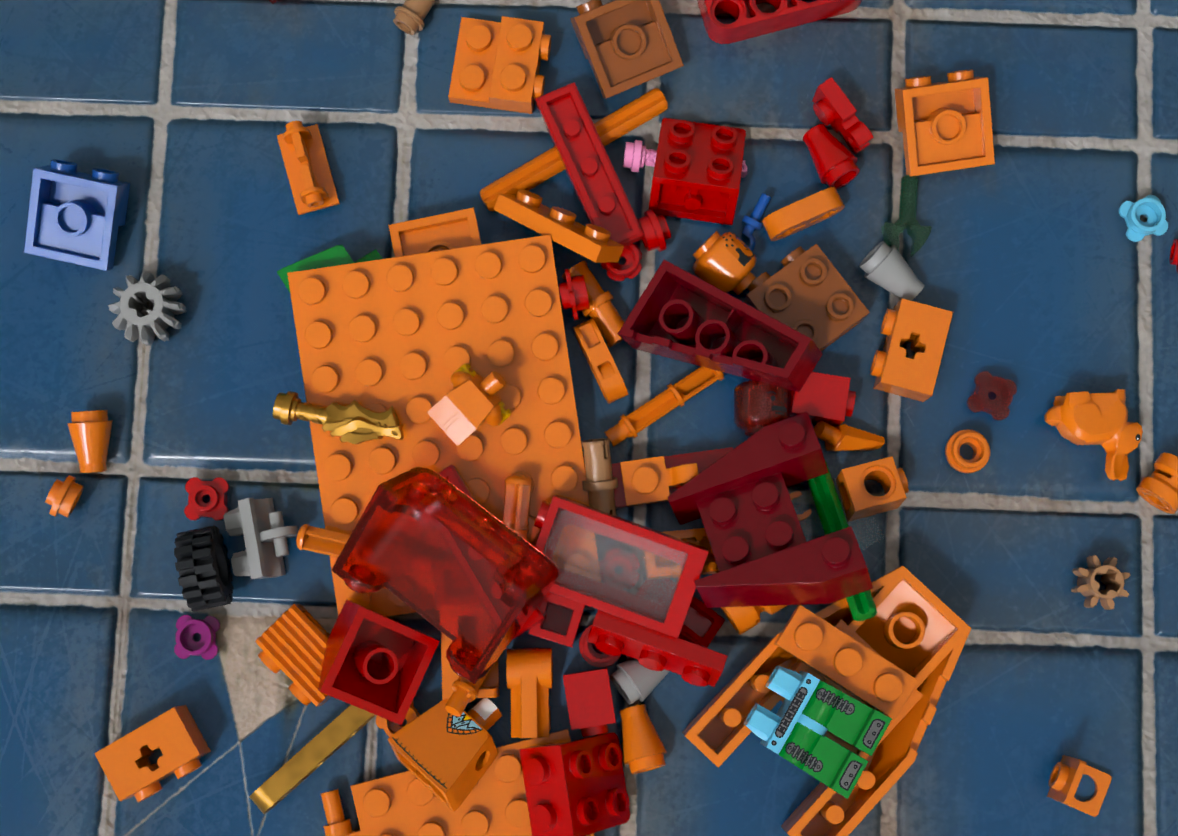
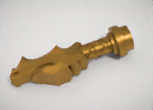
M288 391L287 394L279 392L275 399L273 407L274 419L281 420V423L285 425H291L297 419L322 424L323 431H331L332 437L342 436L339 438L341 442L360 444L369 440L382 439L383 436L393 437L398 440H403L404 438L403 424H399L393 406L388 411L375 413L362 407L354 399L347 406H342L334 401L326 408L301 402L298 393Z

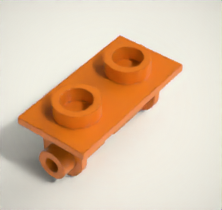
M302 121L287 123L285 125L286 132L277 135L298 215L340 204L318 124L303 127Z

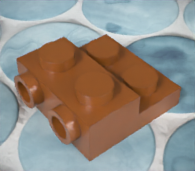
M590 0L576 6L579 15L570 18L584 56L590 62L604 99L684 66L659 0H613L606 4H602L601 0Z

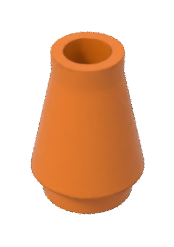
M107 410L71 412L72 423H67L79 462L80 473L107 471L106 462L113 421L108 420Z
M645 704L620 710L624 765L629 764L631 774L643 773L665 766L664 754L667 751L647 713Z

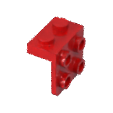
M604 733L566 743L530 746L519 749L532 836H586L629 821L630 801L625 784L622 751L618 736L615 733Z

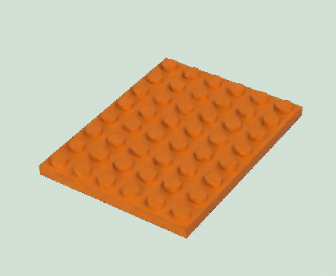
M551 234L287 273L306 402L327 408L334 401L342 406H347L355 399L362 407L375 413L388 411L393 406L399 424H403V440L383 436L382 439L352 444L350 442H341L339 438L342 436L332 437L331 431L324 432L322 424L309 421L326 530L349 535L355 534L358 537L407 548L413 547L419 554L435 557V562L457 561L414 487L451 464L456 467L500 543L505 479L508 476L523 475L532 481L526 546L528 543L536 546L541 528L535 527L534 524L543 501L551 503L553 496L559 495L589 506L588 491H584L582 481H586V471ZM463 364H469L471 366L469 371L472 372L474 370L483 380L492 371L497 372L504 379L505 385L496 394L501 399V402L505 404L503 408L511 410V415L501 425L490 426L484 422L459 446H456L427 412L454 389L451 383V376ZM574 524L566 525L562 530L553 556L554 563L559 567L602 582L595 532ZM329 555L338 616L346 599L386 617L436 609L434 567L431 575L416 571L405 574L401 571L357 561H347L346 559ZM526 584L532 595L541 594L543 589Z

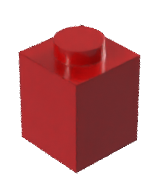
M812 372L800 392L791 390L787 418L807 412L812 423L824 421L836 427L841 425L845 420V416L851 417L854 410L856 392L849 390L851 378Z
M542 590L538 606L546 619L532 627L528 634L572 648L586 605Z
M607 667L564 674L563 681L571 730L581 729L582 737L608 733L607 724L616 723Z

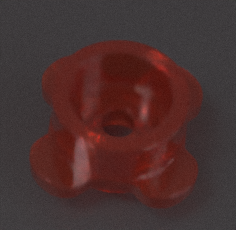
M987 371L980 372L974 378L976 388L974 394L967 400L968 408L974 413L982 411L991 414L993 419L997 421L1007 418L1010 413L1008 406L1012 402L1013 395L1017 392L1016 384L1010 379L1005 380L997 376L992 377L991 373ZM989 392L995 393L996 398L994 400L989 399Z

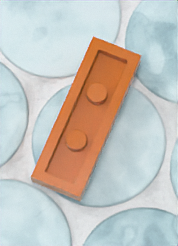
M519 189L517 194H499L494 207L495 211L543 236L551 234V240L595 263L619 261L624 246L610 239V231L597 225L586 224L584 226L576 222V214L560 207L553 206L549 208L541 204L543 198L533 192Z
M802 605L797 606L774 643L879 712L892 718V720L897 718L919 681Z

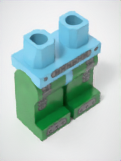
M777 665L765 687L784 697L785 700L777 714L755 703L745 719L744 725L762 739L760 743L848 799L869 761L824 735L828 731L858 750L872 756L892 718L850 697L808 672L800 671V673Z

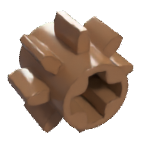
M1096 555L1088 556V568H1073L1072 572L1078 576L1077 586H1074L1071 592L1081 593L1086 597L1084 607L1093 608L1097 605L1098 600H1100L1104 610H1112L1115 606L1113 598L1129 596V593L1123 588L1124 580L1130 577V573H1121L1115 567L1117 558H1107L1101 566L1100 560ZM1095 575H1102L1101 582L1107 585L1105 590H1099L1100 584L1094 580Z

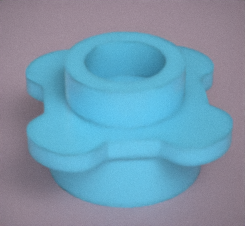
M1147 195L1135 203L1125 201L1119 207V215L1125 219L1128 228L1126 236L1133 242H1139L1144 236L1151 234L1161 236L1168 229V222L1165 220V209L1160 199L1155 195ZM1140 215H1145L1147 217V221L1142 222L1140 220Z

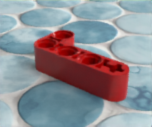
M697 0L709 38L719 44H731L849 13L857 9L862 0H816L809 3L802 0ZM769 3L775 7L776 11L764 13L756 5ZM721 13H727L732 15L736 21L731 24H724L719 22L716 16Z

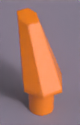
M819 421L814 427L817 438L825 441L826 451H873L880 449L885 444L884 437L846 424L834 427L824 421Z

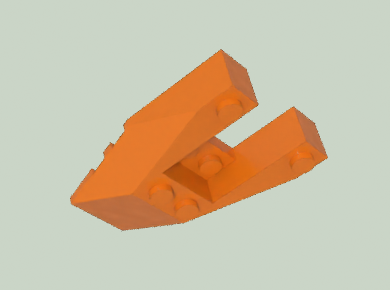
M900 566L871 582L873 589H870L877 610L873 618L855 621L846 598L838 600L814 613L919 681L897 718L891 720L872 756L858 750L830 732H826L824 736L869 762L848 799L820 782L781 825L782 829L789 836H848L915 762L918 755V747L927 726L933 720L937 710L936 705L946 682L950 680L971 631L970 626L904 566ZM778 633L703 708L682 733L719 768L752 732L744 725V721L755 703L771 711L779 701L783 703L785 700L784 697L765 687L777 665L800 673V671L808 672L872 709L875 708L775 645L774 643L780 635Z

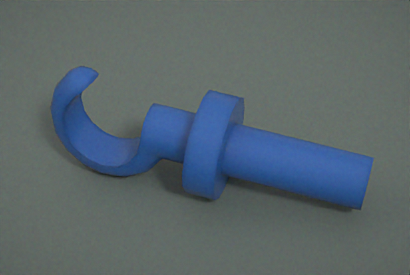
M764 193L761 194L750 217L745 215L742 219V222L746 224L742 234L750 239L749 248L751 251L754 250L756 245L753 232L755 229L759 231L762 229L763 224L759 221L771 200V197Z

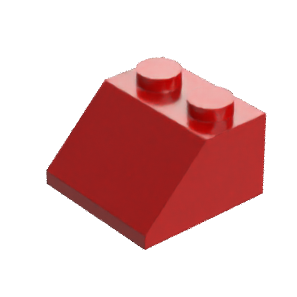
M346 599L327 640L318 691L402 726L440 641Z

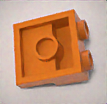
M502 16L501 22L461 17L448 95L449 102L533 114L535 99L544 94L545 75H539L541 60H549L552 36L545 34L544 22Z
M973 69L948 72V81L932 83L931 76L912 77L905 79V87L895 89L898 131L903 133L906 175L911 177L995 164L988 77H974Z
M474 207L388 225L395 257L482 245Z

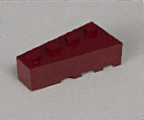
M666 260L662 261L618 332V335L633 349L800 392L823 355L811 338Z

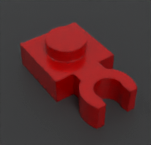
M832 77L820 84L812 100L816 116L825 126L830 124L836 133L841 132L850 150L855 155L870 145L869 141L874 138L872 133L856 117V108Z

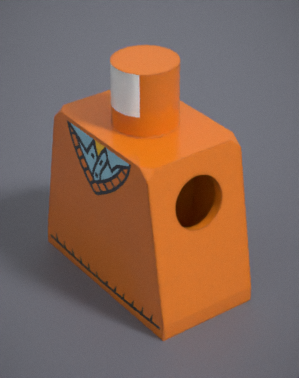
M482 698L467 713L463 711L460 717L446 711L445 706L449 699H444L387 739L397 759L453 812L460 807L498 754L493 738L488 730L502 717V713L488 698Z

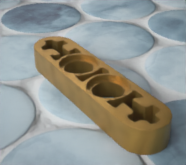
M350 705L256 789L249 798L263 814H266L376 715Z

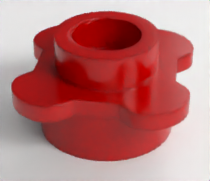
M564 269L566 282L558 284L563 310L572 308L574 320H578L577 311L590 309L584 275L570 277L569 269Z
M197 477L189 479L185 484V490L189 493L188 505L184 509L186 517L193 521H197L201 517H212L217 521L223 520L224 514L228 512V497L226 493L229 490L228 482L221 477H217L213 481H202ZM209 495L211 498L210 502L204 503L203 497Z

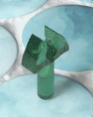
M905 175L901 178L899 218L894 224L885 222L882 226V234L886 244L889 247L895 245L899 251V235L907 229V233L913 242L910 257H913L928 239L932 227L921 226L916 220L918 178Z

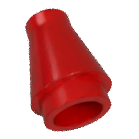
M824 124L816 125L804 134L803 141L808 147L822 184H828L829 187L839 189L851 182L859 174L860 169L856 165L858 158L837 140Z

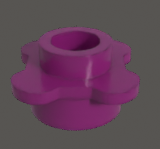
M190 615L181 616L176 622L178 630L174 647L175 654L181 659H187L191 655L202 656L205 660H211L216 657L219 652V648L215 644L216 632L220 629L219 620L214 616H207L205 619H193ZM196 633L201 635V640L198 642L193 638Z

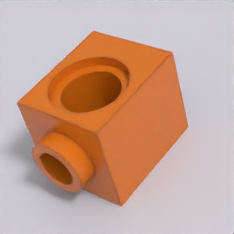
M893 456L842 469L835 480L848 522L898 509L907 498L906 493L909 491L905 472L901 467L896 468ZM875 480L879 482L884 489V495L878 497L868 493L865 489L864 481Z

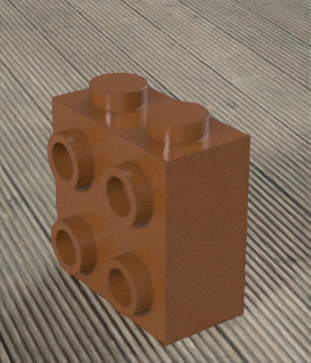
M817 244L807 251L802 246L798 247L781 261L784 267L777 273L770 276L766 271L754 279L747 287L749 293L744 299V303L811 338L820 351L826 349L861 323L870 313Z

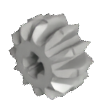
M143 271L140 281L132 275L126 276L128 288L125 291L119 287L113 288V293L120 298V301L108 305L109 311L118 315L112 324L118 330H125L124 337L129 341L134 342L140 338L143 344L151 346L155 335L164 342L169 341V333L166 330L169 326L174 329L181 328L182 324L174 316L186 312V306L176 302L182 296V292L176 286L170 287L171 280L165 275H160L155 279L151 272ZM151 301L154 303V308L152 311L147 309L148 315L145 316L141 313L142 307L148 308L147 302Z

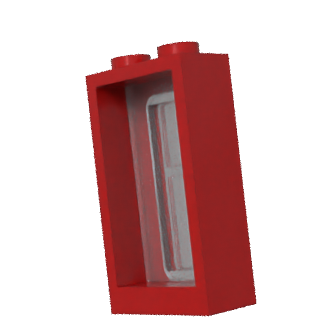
M554 495L551 503L542 502L534 524L535 527L541 528L536 546L527 544L519 569L526 571L523 583L667 635L679 637L696 589L694 581L700 578L709 553L707 548L559 495Z

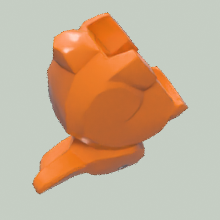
M1117 389L1114 392L1108 393L1069 392L1065 396H1056L1053 407L1044 415V421L1051 426H1056L1060 435L1075 445H1102L1106 451L1105 472L1107 477L1113 481H1122L1127 478L1129 470L1127 455L1138 447L1142 439L1143 429L1138 422L1127 421L1128 409L1125 404V389Z

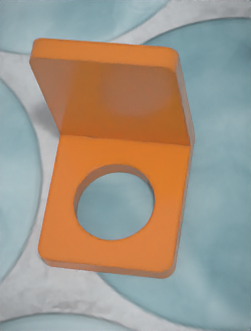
M1063 755L1061 761L1054 766L1049 778L1050 789L1047 797L1096 817L1099 814L1112 777L1105 772L1086 765L1087 763L1083 760ZM1086 774L1095 783V793L1089 800L1079 801L1074 796L1082 775Z

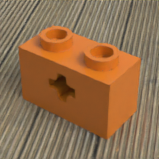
M903 298L894 306L893 310L887 308L880 334L887 335L883 351L876 350L870 369V375L876 376L873 389L921 402L929 399L933 395L953 312ZM906 341L912 342L911 350L917 352L911 358L905 357L906 349L901 347Z
M182 705L171 708L94 754L119 801L135 796L139 803L161 791L163 788L160 781L174 773L177 779H180L200 768L202 764L199 758L208 754L211 750L187 706ZM160 748L163 756L158 758L157 763L151 764L148 757L153 755L155 749Z

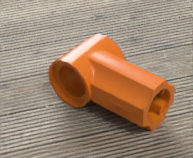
M552 648L507 649L506 678L507 689H511V737H549V689L553 687Z

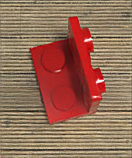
M663 118L648 210L652 209L657 215L662 214L664 216L733 225L740 190L746 131L729 126Z

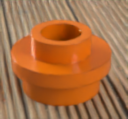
M970 429L961 430L953 434L947 441L945 456L950 466L956 471L974 473L981 470L987 464L990 457V446L981 433ZM962 444H967L973 449V457L970 460L964 459L960 455Z
M68 475L64 482L59 479L54 482L45 500V503L52 505L49 512L50 515L57 517L58 514L69 518L84 489L83 485L75 482L76 477Z

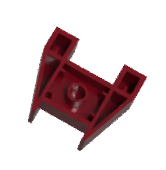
M807 412L763 427L667 497L680 525L699 518L702 519L719 570L718 573L694 581L707 608L830 604L873 589L868 568L852 526L810 541H806L787 487L828 473L821 446Z

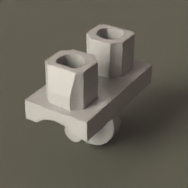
M246 498L238 500V507L224 514L226 531L230 536L244 535L246 547L245 551L233 553L231 558L233 574L235 576H251V579L276 578L286 575L283 556L289 555L287 539L297 536L298 527H284L282 511L275 512L272 498Z

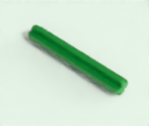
M825 461L828 473L809 479L807 482L824 533L827 535L847 528L848 524L827 462ZM870 590L846 598L855 621H864L876 615L877 610Z

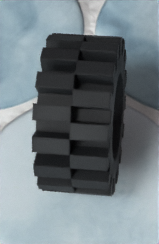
M215 525L177 533V538H175L176 548H174V556L177 558L175 567L176 571H179L180 576L178 582L179 586L183 587V598L187 599V606L193 612L228 605L233 600L232 593L234 587L231 584L233 575L229 568L231 563L230 559L227 558L228 550L226 545H223L224 538L221 533L219 534V528L215 527Z

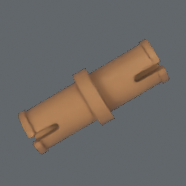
M610 439L582 441V446L584 450L586 481H582L583 490L588 491L589 506L616 516L614 489L618 487L617 477L612 475Z

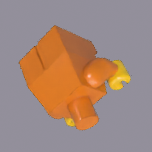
M463 364L451 376V383L454 389L427 412L456 446H459L484 422L490 426L501 425L511 415V410L503 408L505 404L501 402V399L496 394L505 385L504 379L497 372L492 371L483 380L474 370L472 372L469 371L471 367L469 364Z

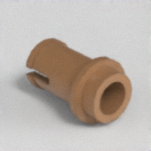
M406 0L402 7L397 6L395 8L394 24L410 35H414L416 31H422L425 26L423 20L436 0Z

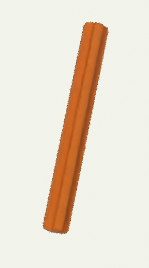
M654 88L594 123L603 146L610 144L666 111L668 108L667 99L659 88ZM554 146L482 188L479 193L486 208L489 211H495L494 207L499 194H517L519 189L529 191L565 170L556 147Z

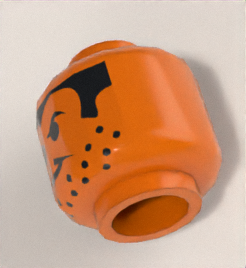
M716 231L692 255L696 259L693 265L694 273L701 280L726 293L733 290L739 295L756 278L751 270L756 265L757 257L733 232H726L720 235Z

